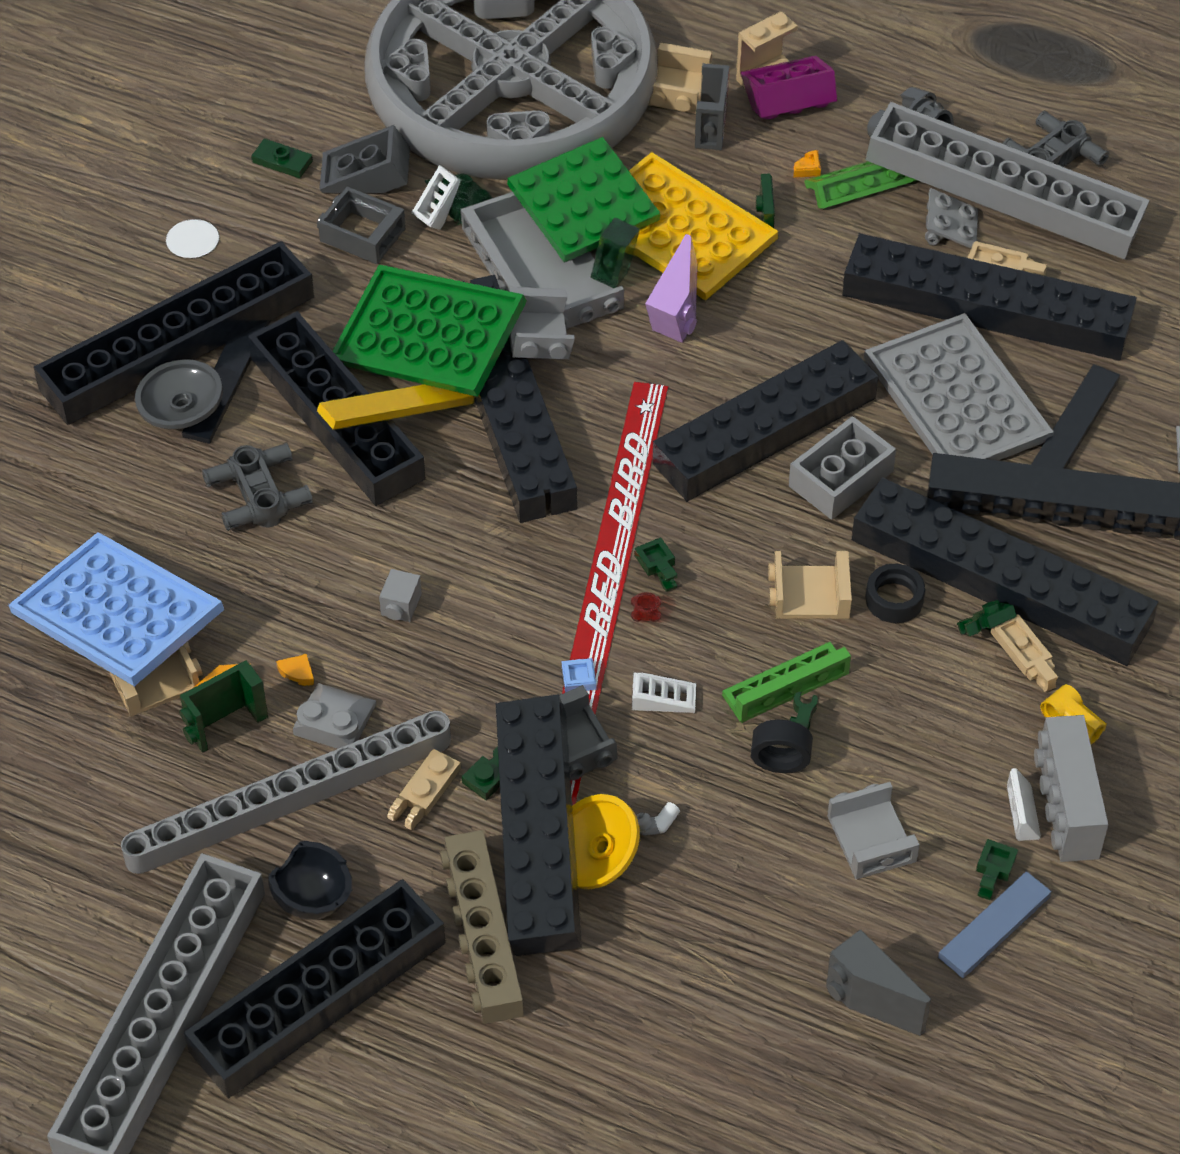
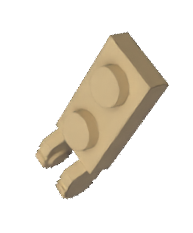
M433 749L399 794V797L391 805L387 814L388 819L396 821L408 806L412 810L407 815L404 826L413 830L423 816L428 815L461 769V763Z

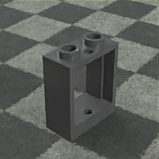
M347 186L340 195L334 198L329 209L320 215L317 221L319 238L323 243L378 264L406 229L404 209ZM350 213L379 224L369 238L340 227Z

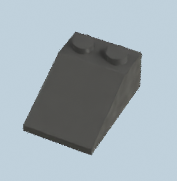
M392 125L325 151L322 158L320 191L322 193H342L347 186L363 193H385L408 184L410 147L397 128Z
M861 929L830 952L826 986L828 992L835 1000H841L851 1010L921 1036L925 1033L931 998Z

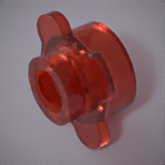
M643 592L631 599V604L634 606L631 618L634 621L651 620L657 622L661 619V612L659 611V606L661 605L660 597L649 592Z

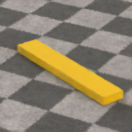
M423 384L320 402L317 412L332 429H339L469 405L473 403L475 396Z

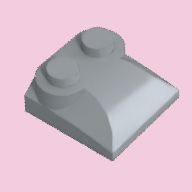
M318 683L309 699L301 704L297 710V721L293 727L294 736L336 749L359 741L377 704L376 700Z

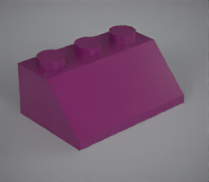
M816 55L741 72V78L752 110L764 119H773L778 114L785 112L800 113L804 108L808 107L823 108L828 106V103L837 101L835 71Z

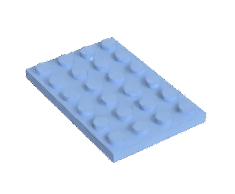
M99 532L9 604L11 613L134 687L224 611L222 601Z

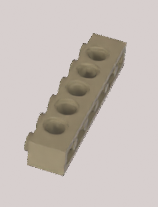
M478 830L444 837L445 850L440 851L443 870L449 869L451 878H446L449 898H456L457 906H452L455 926L462 925L463 934L458 935L462 955L468 954L470 963H465L468 984L474 983L476 992L471 993L474 1012H481L483 1024L523 1017V999L484 831ZM467 868L473 869L469 872L462 871L463 869ZM471 896L480 897L475 900L468 899ZM478 924H484V925H486V926L483 927V928H476V927H474L475 925H478ZM482 953H492V954H493V955H491V956H489V957H483V956H481ZM492 981L500 983L496 986L487 985V983Z

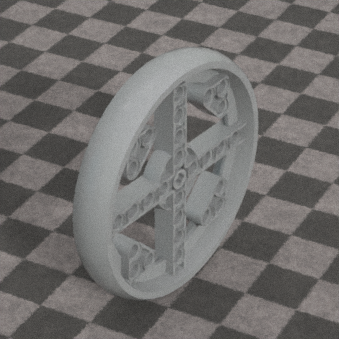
M391 0L379 15L367 43L364 63L365 82L372 105L386 128L394 125L407 142L410 150L430 163L443 166L445 169L459 174L494 180H508V177L600 137H603L611 148L615 147L632 131L645 113L651 100L653 85L656 83L658 74V58L652 31L642 11L633 0H561L524 31L503 30L495 33L449 7L464 0ZM474 0L475 15L482 19L528 16L533 13L535 8L534 0ZM594 18L602 25V27L594 29L591 35L594 78L596 85L604 89L613 88L607 98L551 66L550 54ZM418 30L472 61L471 67L473 71L426 111L416 102L427 99L431 93L427 45L423 40L412 39ZM527 95L532 96L576 122L569 127L550 133V118L543 111L506 112L489 116L487 119V137L459 130L498 97L518 98Z

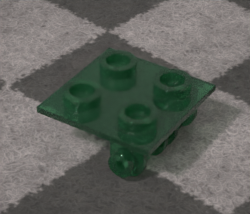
M463 173L455 175L461 182L448 213L458 224L462 223L461 209L493 199L487 190L482 189L473 181L472 177ZM443 177L442 183L448 187L450 182ZM431 179L425 180V183L428 185ZM439 188L438 193L443 195L444 191ZM435 198L434 203L438 204L439 200Z

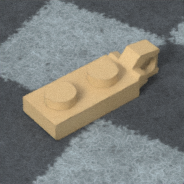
M975 241L968 255L969 259L1043 276L1046 275L1047 265L1034 262V260L1028 258L1027 253Z
M1019 614L1016 615L1017 617L991 628V634L1030 681L1035 679L1045 693L1056 688L1058 676L1053 671L1055 667L1052 662L1053 656Z

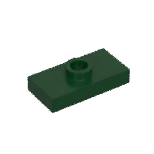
M265 138L251 155L252 163L299 179L313 162L312 154Z
M761 174L760 195H756V212H761L762 221L774 228L775 208L771 174Z

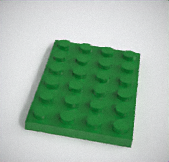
M379 264L337 341L333 352L346 367L478 397L527 300L520 293Z

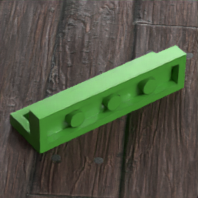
M867 161L804 181L806 188L814 189L818 208L823 209L917 180Z
M828 642L723 690L722 696L739 721L743 723L793 700L796 692H801L802 696L849 674L851 655L845 647L836 650L832 643Z

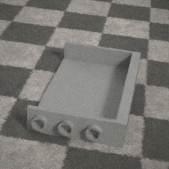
M513 192L461 209L462 229L489 274H495L501 290L508 291L509 287L566 289L567 301L563 313L566 329L624 309L623 287L613 288L591 253L587 252L564 263Z

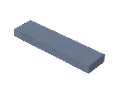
M1026 871L939 952L938 958L964 979L1050 898L1052 891Z

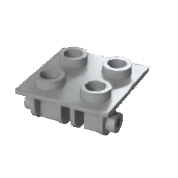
M930 188L929 201L927 203L928 214L926 215V228L928 231L925 233V239L928 244L936 245L945 237L971 249L973 243L977 241L978 208Z

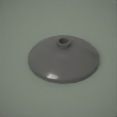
M196 360L171 361L156 367L141 380L136 389L135 403L141 417L153 426L163 429L187 428L200 423L216 410L223 396V385L218 373L211 366Z

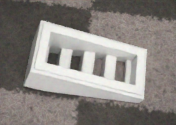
M439 165L413 209L412 214L429 227L441 230L461 180ZM443 177L450 182L448 187L442 183ZM439 188L444 191L443 195L438 193ZM435 198L439 200L438 204L434 203Z
M634 672L632 710L695 713L696 683ZM642 691H649V694L642 693ZM655 691L661 692V696H656ZM668 692H674V699L668 698ZM680 692L687 693L686 701L680 700Z

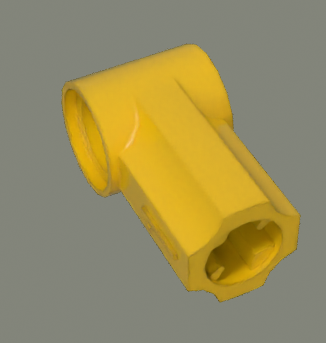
M1065 684L1040 704L1041 712L1045 718L1084 715L1091 745L1099 739L1106 729L1107 723L1083 704L1078 691L1070 685Z

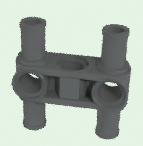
M1046 110L1038 115L1035 125L1049 134L1034 146L1026 149L1011 137H1008L1002 143L1062 167H1065L1075 158L1082 155L1098 167L1103 166L1109 158L1107 150L1092 142V138L1086 133V127L1082 122L1076 120L1061 122Z
M287 442L263 451L261 448L258 449L249 445L240 446L229 459H226V463L202 469V475L207 488L232 479L234 482H237L246 502L245 506L221 513L227 531L251 522L253 525L256 524L266 528L274 527L281 521L282 517L288 514V510L313 503L312 495L307 485L285 493L278 491L268 470V467L293 460Z

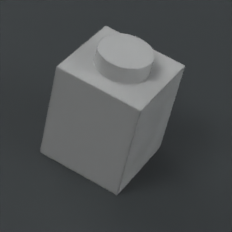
M395 569L390 570L379 596L382 616L392 620L411 621L422 594L420 575Z

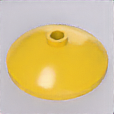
M597 794L586 797L572 806L578 888L581 889L600 888L616 880L631 864L639 845L640 828L632 808L618 797L608 794Z

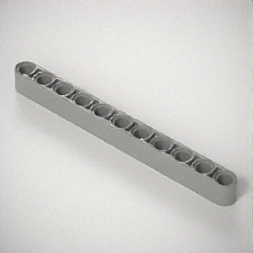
M441 711L428 712L127 834L121 842L125 865L133 873L141 874L425 759L433 749L442 752L451 743L449 717ZM138 851H143V852H141V853H139V854H133V853L138 852Z

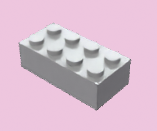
M1084 715L1046 717L1043 730L1038 732L1039 748L1034 750V761L1036 768H1041L1042 771L1040 790L1042 795H1047L1048 803L1045 805L1047 822H1052L1054 830L1051 831L1053 850H1058L1060 862L1099 859L1108 828V821Z

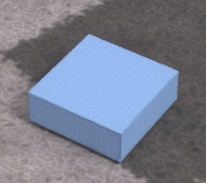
M593 658L561 661L565 692L582 685L586 691L596 690Z

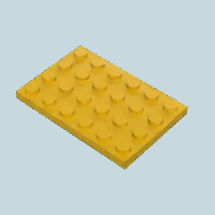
M653 152L629 170L661 213L660 220L616 239L614 242L663 273L686 234L690 235L697 259L696 295L705 301L778 239V231Z

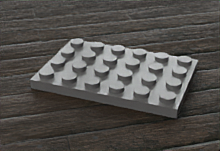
M965 313L864 351V359L878 375L880 382L932 455L933 453L1001 460L1045 443L1047 438L1054 434V431Z

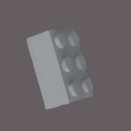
M852 416L790 464L789 487L833 520L875 487L882 477L886 478L893 472L896 448Z

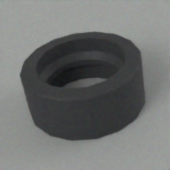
M898 563L883 565L869 576L865 596L867 607L874 616L882 621L904 623L914 619L921 612L926 590L924 580L916 570L909 566ZM886 584H899L910 589L913 593V598L904 603L888 602L879 596L877 590Z
M777 719L765 721L753 730L751 758L756 765L771 772L784 774L798 772L805 769L810 763L813 736L806 727L790 720ZM771 745H785L792 748H777Z

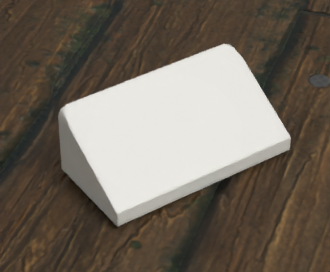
M1016 768L1011 769L1007 791L1016 839L1018 841L1039 840L1041 834L1032 786Z

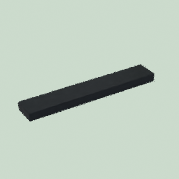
M267 320L227 341L214 367L223 385L221 402L209 417L196 425L184 428L182 431L183 438L208 444L211 443L252 360L248 336L268 326L270 321Z
M1095 364L1092 365L1053 428V436L1047 438L1031 465L1066 469L1119 382L1120 374Z

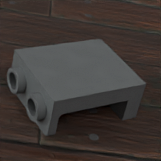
M583 685L559 695L566 711L570 780L573 781L581 778L589 771L607 767L617 760V743L614 738L609 739L591 709L589 694Z

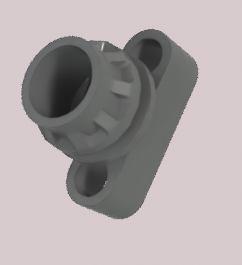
M910 87L900 94L903 107L954 125L952 113L945 110L939 102H936L934 93ZM885 110L878 111L870 118L867 125L869 137L875 131Z

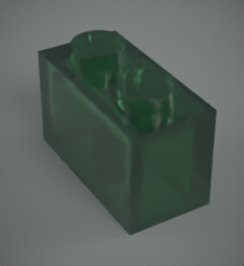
M614 218L600 236L590 278L611 288H616L630 269L640 229Z

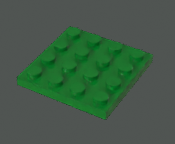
M603 137L508 177L507 185L564 263L660 220L661 213Z

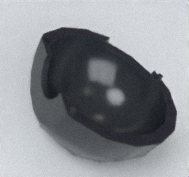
M299 842L293 848L285 863L280 868L276 867L269 874L268 885L273 899L284 911L301 919L319 920L336 913L352 892V876L346 865L347 861L336 850L322 843Z

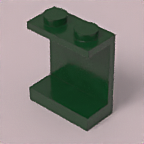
M247 660L180 695L182 709L179 710V713L186 724L183 732L191 745L196 743L202 753L208 751L204 728L245 706L257 723L268 718L263 681Z

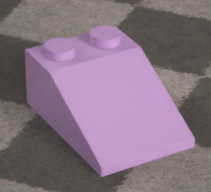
M688 234L684 236L645 303L652 330L683 343L687 334L690 335L694 331L697 322V259L692 237Z

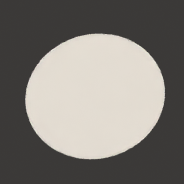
M197 219L186 220L176 224L170 229L166 237V244L169 250L175 255L184 258L204 256L210 253L219 241L217 229L209 222Z

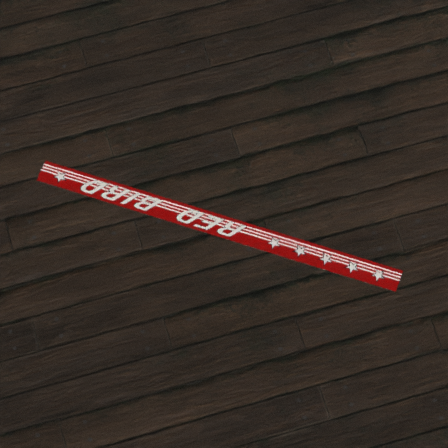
M634 381L570 660L593 658L596 690H589L587 693L589 694V705L595 715L653 458V441L657 439L668 386ZM581 778L571 781L572 806L577 801Z

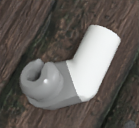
M668 802L658 816L650 817L648 813L644 814L642 812L637 814L640 834L647 836L665 833L680 813V809L675 804Z

